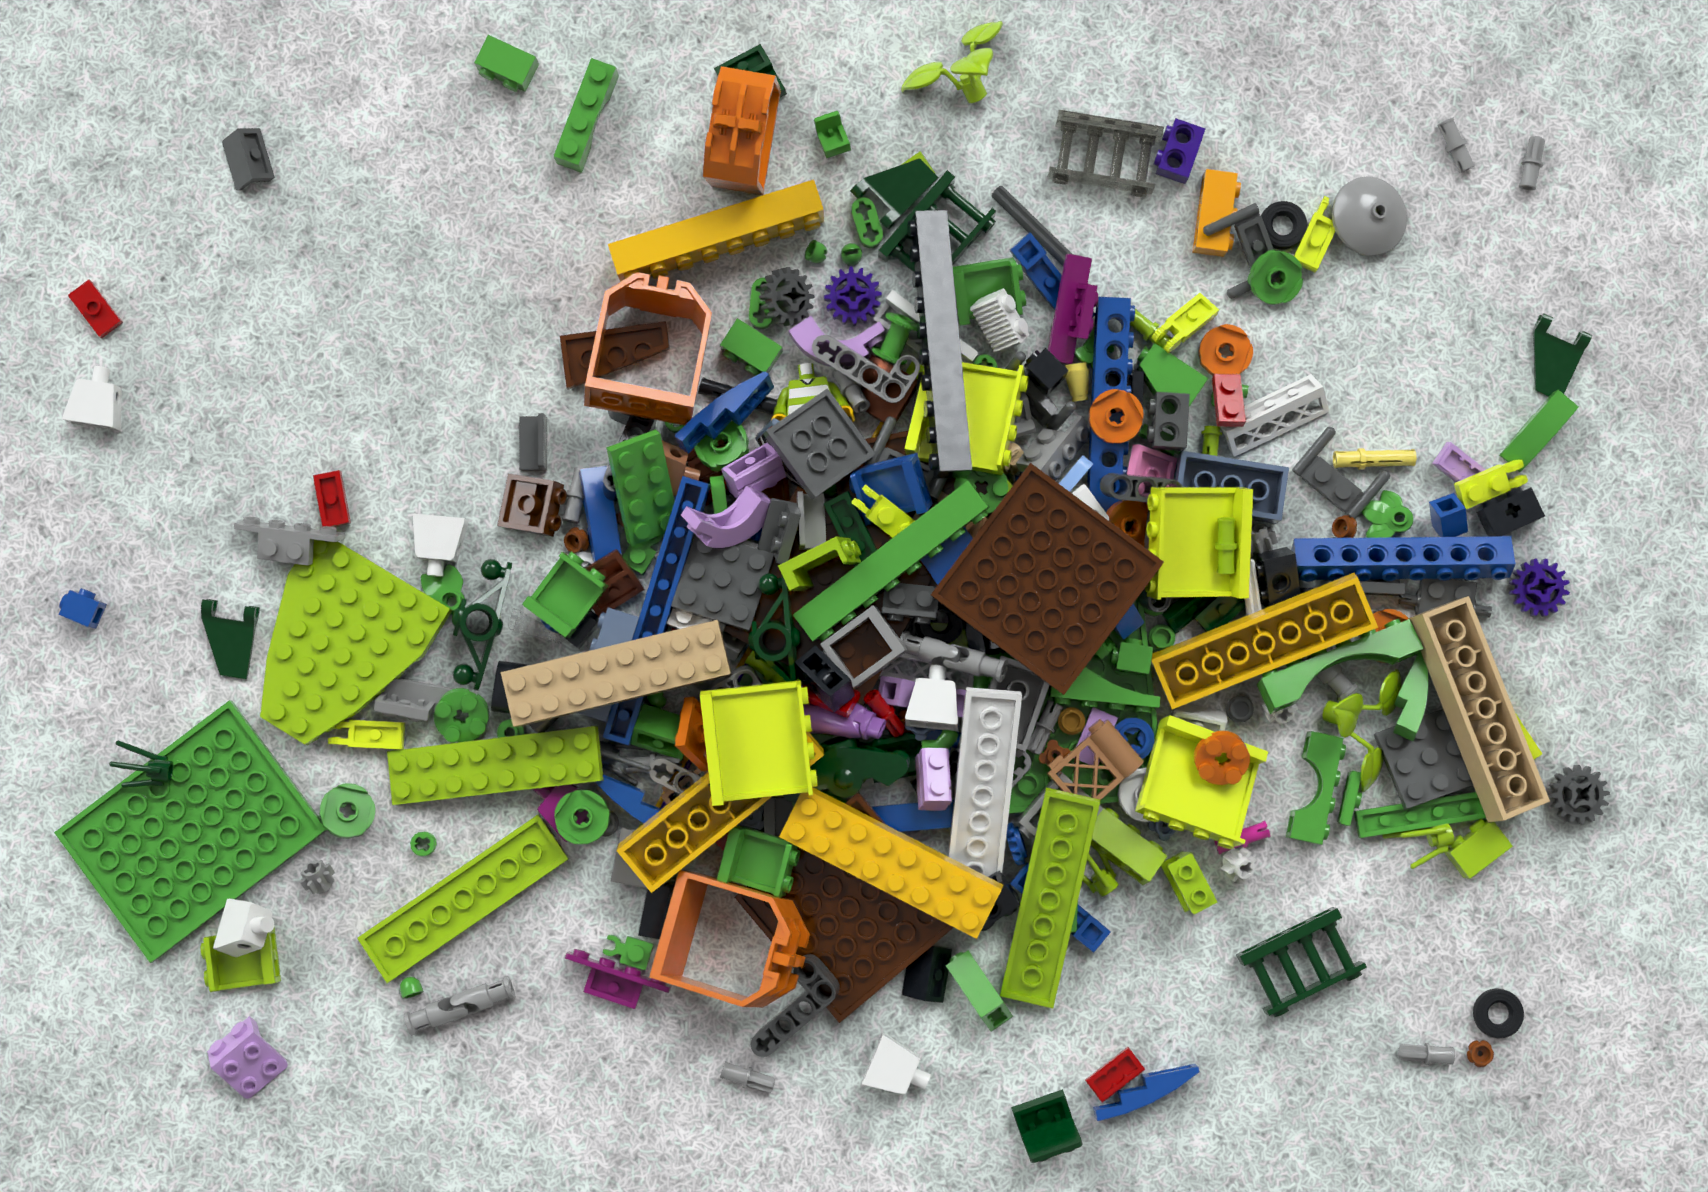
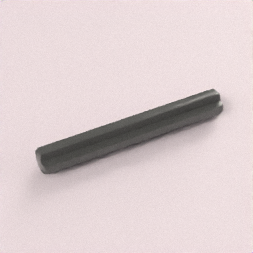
M1003 186L997 187L992 193V198L1028 233L1031 232L1036 240L1064 266L1066 254L1072 253Z

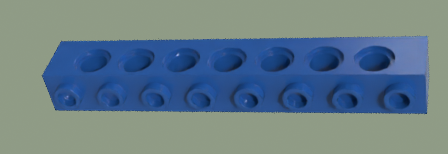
M1098 297L1095 308L1091 405L1101 393L1107 390L1120 389L1131 393V386H1127V375L1132 374L1133 367L1132 359H1128V350L1133 348L1134 332H1129L1130 321L1135 319V305H1131V298ZM1111 319L1118 320L1122 326L1121 331L1118 333L1110 331L1108 321ZM1109 346H1116L1120 350L1119 359L1113 360L1108 357L1107 348ZM1107 373H1115L1118 376L1119 383L1117 386L1112 387L1106 383L1105 377ZM1121 411L1113 413L1109 420L1120 424V418L1123 416V413ZM1090 427L1088 460L1093 465L1088 470L1087 488L1104 511L1107 512L1113 504L1122 500L1105 496L1101 492L1100 482L1108 473L1127 474V466H1123V455H1128L1129 441L1120 444L1106 443L1098 438ZM1104 453H1111L1115 457L1113 467L1103 465L1101 458ZM1116 480L1113 484L1114 493L1119 490V480Z
M1511 536L1294 538L1291 551L1296 554L1299 580L1305 582L1314 580L1334 581L1352 573L1356 574L1359 581H1367L1369 579H1383L1385 581L1396 579H1411L1414 581L1439 579L1445 581L1449 579L1476 580L1478 578L1502 580L1511 577L1516 564Z

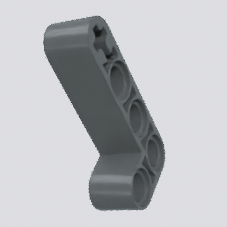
M812 954L804 955L806 957L804 963H809L814 968V974L812 975L805 974L801 967H794L793 973L799 975L798 982L805 991L754 1035L750 1045L753 1053L757 1056L767 1057L827 1007L839 993L840 985L838 980L817 956ZM821 984L830 986L832 995L826 996L822 994L819 986ZM803 1001L809 1003L812 1011L810 1013L803 1012L799 1007V1003ZM779 1020H788L791 1024V1030L781 1028ZM771 1033H773L774 1037L772 1038V1040L768 1044H765L763 1046L761 1044V1040H765Z

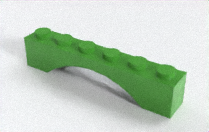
M1399 619L1393 620L1385 624V629L1376 632L1373 629L1361 634V639L1353 642L1351 639L1336 644V649L1328 652L1326 649L1313 653L1311 654L1312 658L1306 661L1298 659L1286 664L1287 668L1278 672L1277 668L1263 673L1261 680L1257 683V687L1269 713L1272 714L1296 704L1309 682L1319 673L1336 664L1365 659L1393 665L1416 656L1424 648L1410 619L1400 622Z

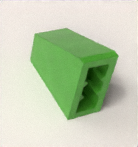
M1156 343L1153 344L1151 349L1145 346L1137 358V361L1140 362L1137 371H1144L1143 380L1153 396L1157 392L1190 394V406L1208 380L1207 377L1171 353H1167ZM1162 403L1164 413L1174 414L1175 407L1172 403Z
M969 950L964 953H957L950 959V963L946 967L991 1032L1013 1017Z

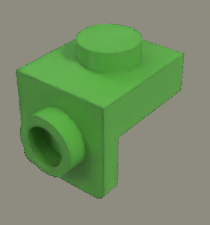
M838 111L814 118L816 133L826 159L851 151L850 142Z

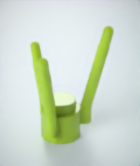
M1448 823L1430 828L1382 835L1384 839L1427 836L1429 845L1431 847L1435 846L1437 849L1410 865L1411 869L1424 864L1439 854L1449 852L1448 845L1454 844V834Z
M1099 853L1105 869H1100L1088 854L1087 861L1095 873L1091 876L1093 881L1084 875L1082 882L1089 887L1092 893L1097 891L1103 897L1119 885L1115 880L1117 875L1111 868L1108 859Z

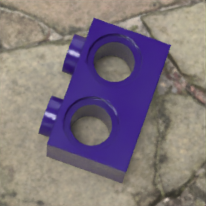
M1175 118L1172 126L1167 125L1162 140L1166 141L1164 150H1158L1153 165L1158 166L1155 174L1186 184L1206 128ZM1180 133L1186 135L1188 142L1180 143L1177 141L1176 135ZM1167 159H1177L1180 163V167H1170L1167 163Z

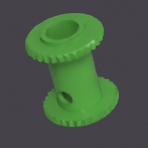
M889 312L886 314V318L892 321L891 326L888 329L882 346L872 347V352L881 359L896 364L900 357H902L901 354L910 331H917L918 323L907 316ZM903 360L901 365H905L907 360Z

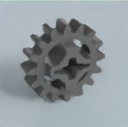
M790 267L773 270L772 275L765 276L767 284L760 286L765 291L763 295L759 296V299L765 300V304L761 308L762 310H769L767 318H775L776 325L791 326L799 324L803 318L809 317L806 310L813 309L814 307L809 303V299H813L815 296L809 294L808 291L813 286L812 284H805L807 276H799L798 269L791 270Z
M1573 765V771L1569 767H1564V775L1560 773L1554 775L1558 781L1557 783H1549V786L1554 789V793H1549L1548 797L1555 799V802L1550 806L1551 808L1560 809L1557 813L1558 817L1567 815L1566 822L1573 823L1576 818L1577 824H1584L1585 818L1589 822L1595 821L1594 814H1604L1600 807L1609 805L1603 799L1604 796L1610 795V792L1603 791L1607 781L1598 780L1601 775L1600 772L1591 774L1590 766H1585L1582 770L1580 765ZM1581 776L1584 777V780L1577 783L1575 780H1571V778ZM1563 790H1564V798H1565L1564 800H1563V797H1562V791H1563ZM1576 790H1582L1580 792L1582 799H1576L1578 796ZM1579 806H1582L1583 808L1587 809L1586 811L1581 813L1573 811L1574 809H1577Z

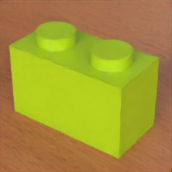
M1479 819L1469 827L1470 832L1464 837L1461 835L1456 836L1454 844L1448 845L1449 852H1446L1445 855L1463 878L1471 879L1513 847L1495 822Z

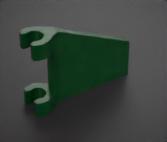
M919 158L865 177L850 192L858 199L862 198L871 189L890 209L880 220L886 228L890 229L939 177Z
M1543 313L1539 315L1533 329L1535 391L1549 397L1557 390L1563 394L1565 393L1593 335L1585 331L1578 332L1574 344L1566 342L1546 333L1553 317Z
M202 599L201 619L219 674L248 679L260 607L245 606L243 613L244 621L216 617L218 600Z

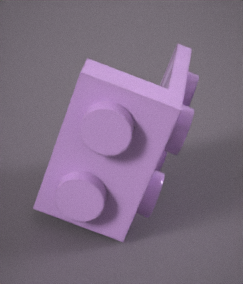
M250 1016L243 1022L237 1023L229 1034L223 1039L215 1041L207 1051L211 1069L246 1099L255 1095L288 1066L287 1060L260 1036L257 1022Z

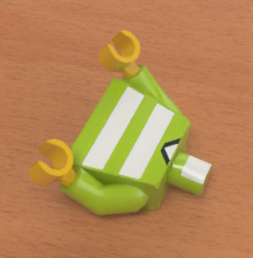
M813 363L798 365L799 379L789 381L788 387L781 390L777 399V405L774 408V416L772 417V419L775 418L781 421L828 388L848 417L852 419V422L855 421L853 409L849 406L846 397L842 396L840 389L835 383L827 381L826 376L815 377Z

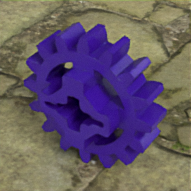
M849 267V273L845 274L840 269L839 278L835 276L830 277L833 285L825 286V290L830 294L824 295V301L831 302L826 306L827 311H835L833 314L834 320L841 316L843 325L848 320H852L853 326H856L858 319H861L865 324L867 323L866 315L875 316L873 307L880 308L881 305L875 299L881 298L882 292L875 291L879 287V282H871L873 278L872 273L864 276L863 268H860L858 273H854L853 267ZM857 280L864 283L868 288H862L857 284ZM847 281V285L842 290H837L843 282ZM850 291H855L857 296L854 302L848 297ZM870 301L868 306L859 312L858 308L863 303ZM837 303L843 304L845 307H847L849 309V313L842 310L837 305Z
M1537 558L1530 560V565L1527 562L1520 564L1522 571L1518 569L1513 571L1517 578L1509 580V584L1515 586L1514 590L1509 591V595H1516L1517 598L1513 601V604L1521 603L1520 611L1522 613L1530 609V616H1537L1540 612V615L1544 617L1548 616L1549 611L1552 613L1558 611L1556 604L1560 606L1565 605L1566 602L1562 599V596L1569 595L1570 592L1565 590L1564 586L1568 585L1570 581L1562 580V576L1566 572L1565 570L1556 571L1558 563L1548 566V559H1542L1539 564ZM1545 572L1548 573L1553 578V580L1545 575ZM1528 574L1529 580L1523 585V581ZM1535 585L1549 586L1543 590H1530ZM1555 590V595L1551 600L1550 595ZM1525 595L1533 599L1534 604L1530 602Z

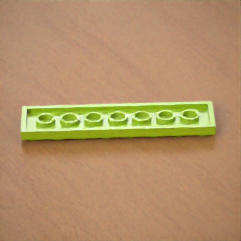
M598 726L387 751L392 805L604 781Z
M1046 787L1000 992L1001 997L1054 1008L1100 806V799Z
M538 814L357 937V939L386 983H389L569 860V857L541 815Z

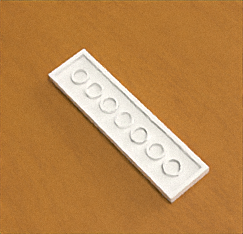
M966 687L948 857L989 877L999 870L1002 873L1022 693L1020 691Z

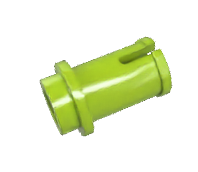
M1204 426V431H1201L1203 435L1202 454L1218 456L1219 437L1223 434L1220 432L1221 427Z

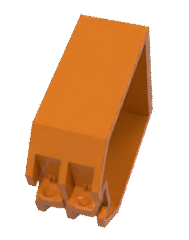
M721 66L713 94V108L704 152L703 177L711 187L764 195L781 89L775 75Z
M636 272L604 293L585 383L584 406L686 425L693 416L712 312L691 283L677 280L675 290L668 289L669 277L659 275L657 286L648 285L650 275ZM627 306L640 309L641 311L691 319L702 333L690 396L596 378L608 317Z
M680 870L649 977L737 1006L763 1008L796 988L799 975L791 973L792 967L803 968L806 957L797 955L796 952L798 946L807 948L810 933L793 900L783 897L778 898L772 894L736 883L719 881L716 877L702 873ZM708 884L769 902L778 920L763 971L760 989L749 997L683 976Z

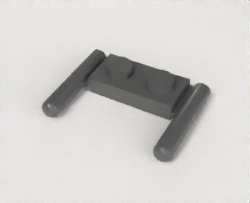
M1256 203L1210 223L1203 228L1204 234L1210 236L1234 225L1250 270L1257 258L1269 250H1274ZM1274 272L1271 275V281L1278 278L1281 272ZM1248 281L1242 282L1228 289L1227 296L1230 299L1238 297L1250 291L1251 286L1248 284Z
M1017 352L1005 369L1017 371L1019 365H1022L1026 359L1025 353ZM1029 378L1025 393L1028 397L1031 415L1042 426L1046 424L1047 429L1058 430L1075 411L1076 404L1069 401L1057 413L1058 408L1054 405L1053 401L1045 396Z
M889 416L886 418L872 448L876 454L866 461L865 465L906 456L888 447L885 448L896 424L894 417ZM920 462L931 499L938 500L948 478L934 479V470H930L928 465Z
M1327 427L1292 468V471L1302 477L1306 483L1338 509L1345 512L1350 518L1356 519L1390 479V474L1387 471H1381L1363 493L1360 488L1334 467L1317 456L1336 434L1333 427Z

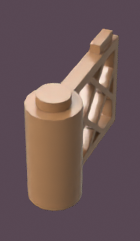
M1099 719L1088 728L1091 733L1067 756L1063 758L1059 755L1047 765L1051 769L1047 773L1061 791L1072 793L1067 786H1073V794H1077L1078 787L1092 788V798L1101 800L1122 780L1143 764V759L1108 719L1104 722ZM1086 746L1094 753L1093 765L1079 764L1080 752ZM1075 757L1074 764L1068 763ZM1098 759L1104 766H1098ZM1064 766L1074 767L1073 783H1063L1056 773ZM1079 767L1093 768L1092 785L1078 784ZM1098 769H1107L1115 779L1107 786L1097 785ZM1097 788L1103 789L1096 795Z

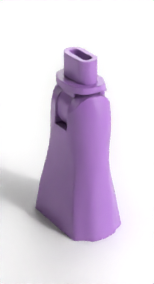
M811 703L803 704L804 715H810L812 731L810 733L846 738L862 737L866 740L869 737L879 739L886 726L885 719L876 717V713L869 711L856 703L848 718Z

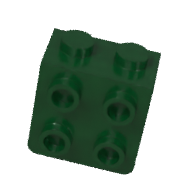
M1063 1089L1011 1107L1031 1163L1046 1161L1059 1154L1072 1152L1083 1145Z

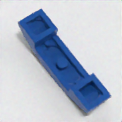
M1029 232L1010 249V252L1018 265L1021 264L1023 272L1055 310L1062 275L1046 256L1047 252L1032 233Z
M1028 863L1023 866L1010 882L1022 894L1029 867ZM1078 904L1077 931L1071 932V934L1094 953L1111 931Z

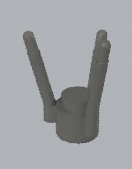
M610 739L608 743L600 741L603 769L609 770L634 786L638 785L636 780L612 765L620 762L647 772L651 771L650 766L620 756V750L616 748L645 751L648 749L632 744H622Z

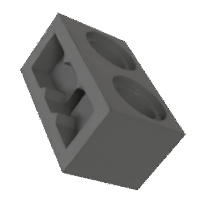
M1157 392L1154 395V399H1149L1148 415H1153L1152 426H1148L1147 442H1151V449L1184 451L1187 448L1190 394ZM1162 403H1172L1175 407L1174 414L1164 413ZM1167 428L1171 430L1173 440H1163L1160 436L1161 429Z

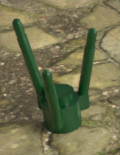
M116 741L115 744L117 746L154 760V762L149 761L147 766L111 761L109 763L111 767L146 772V777L151 778L149 780L124 782L121 784L123 788L151 785L163 786L164 782L169 783L171 781L173 762L168 761V756H160L128 743Z

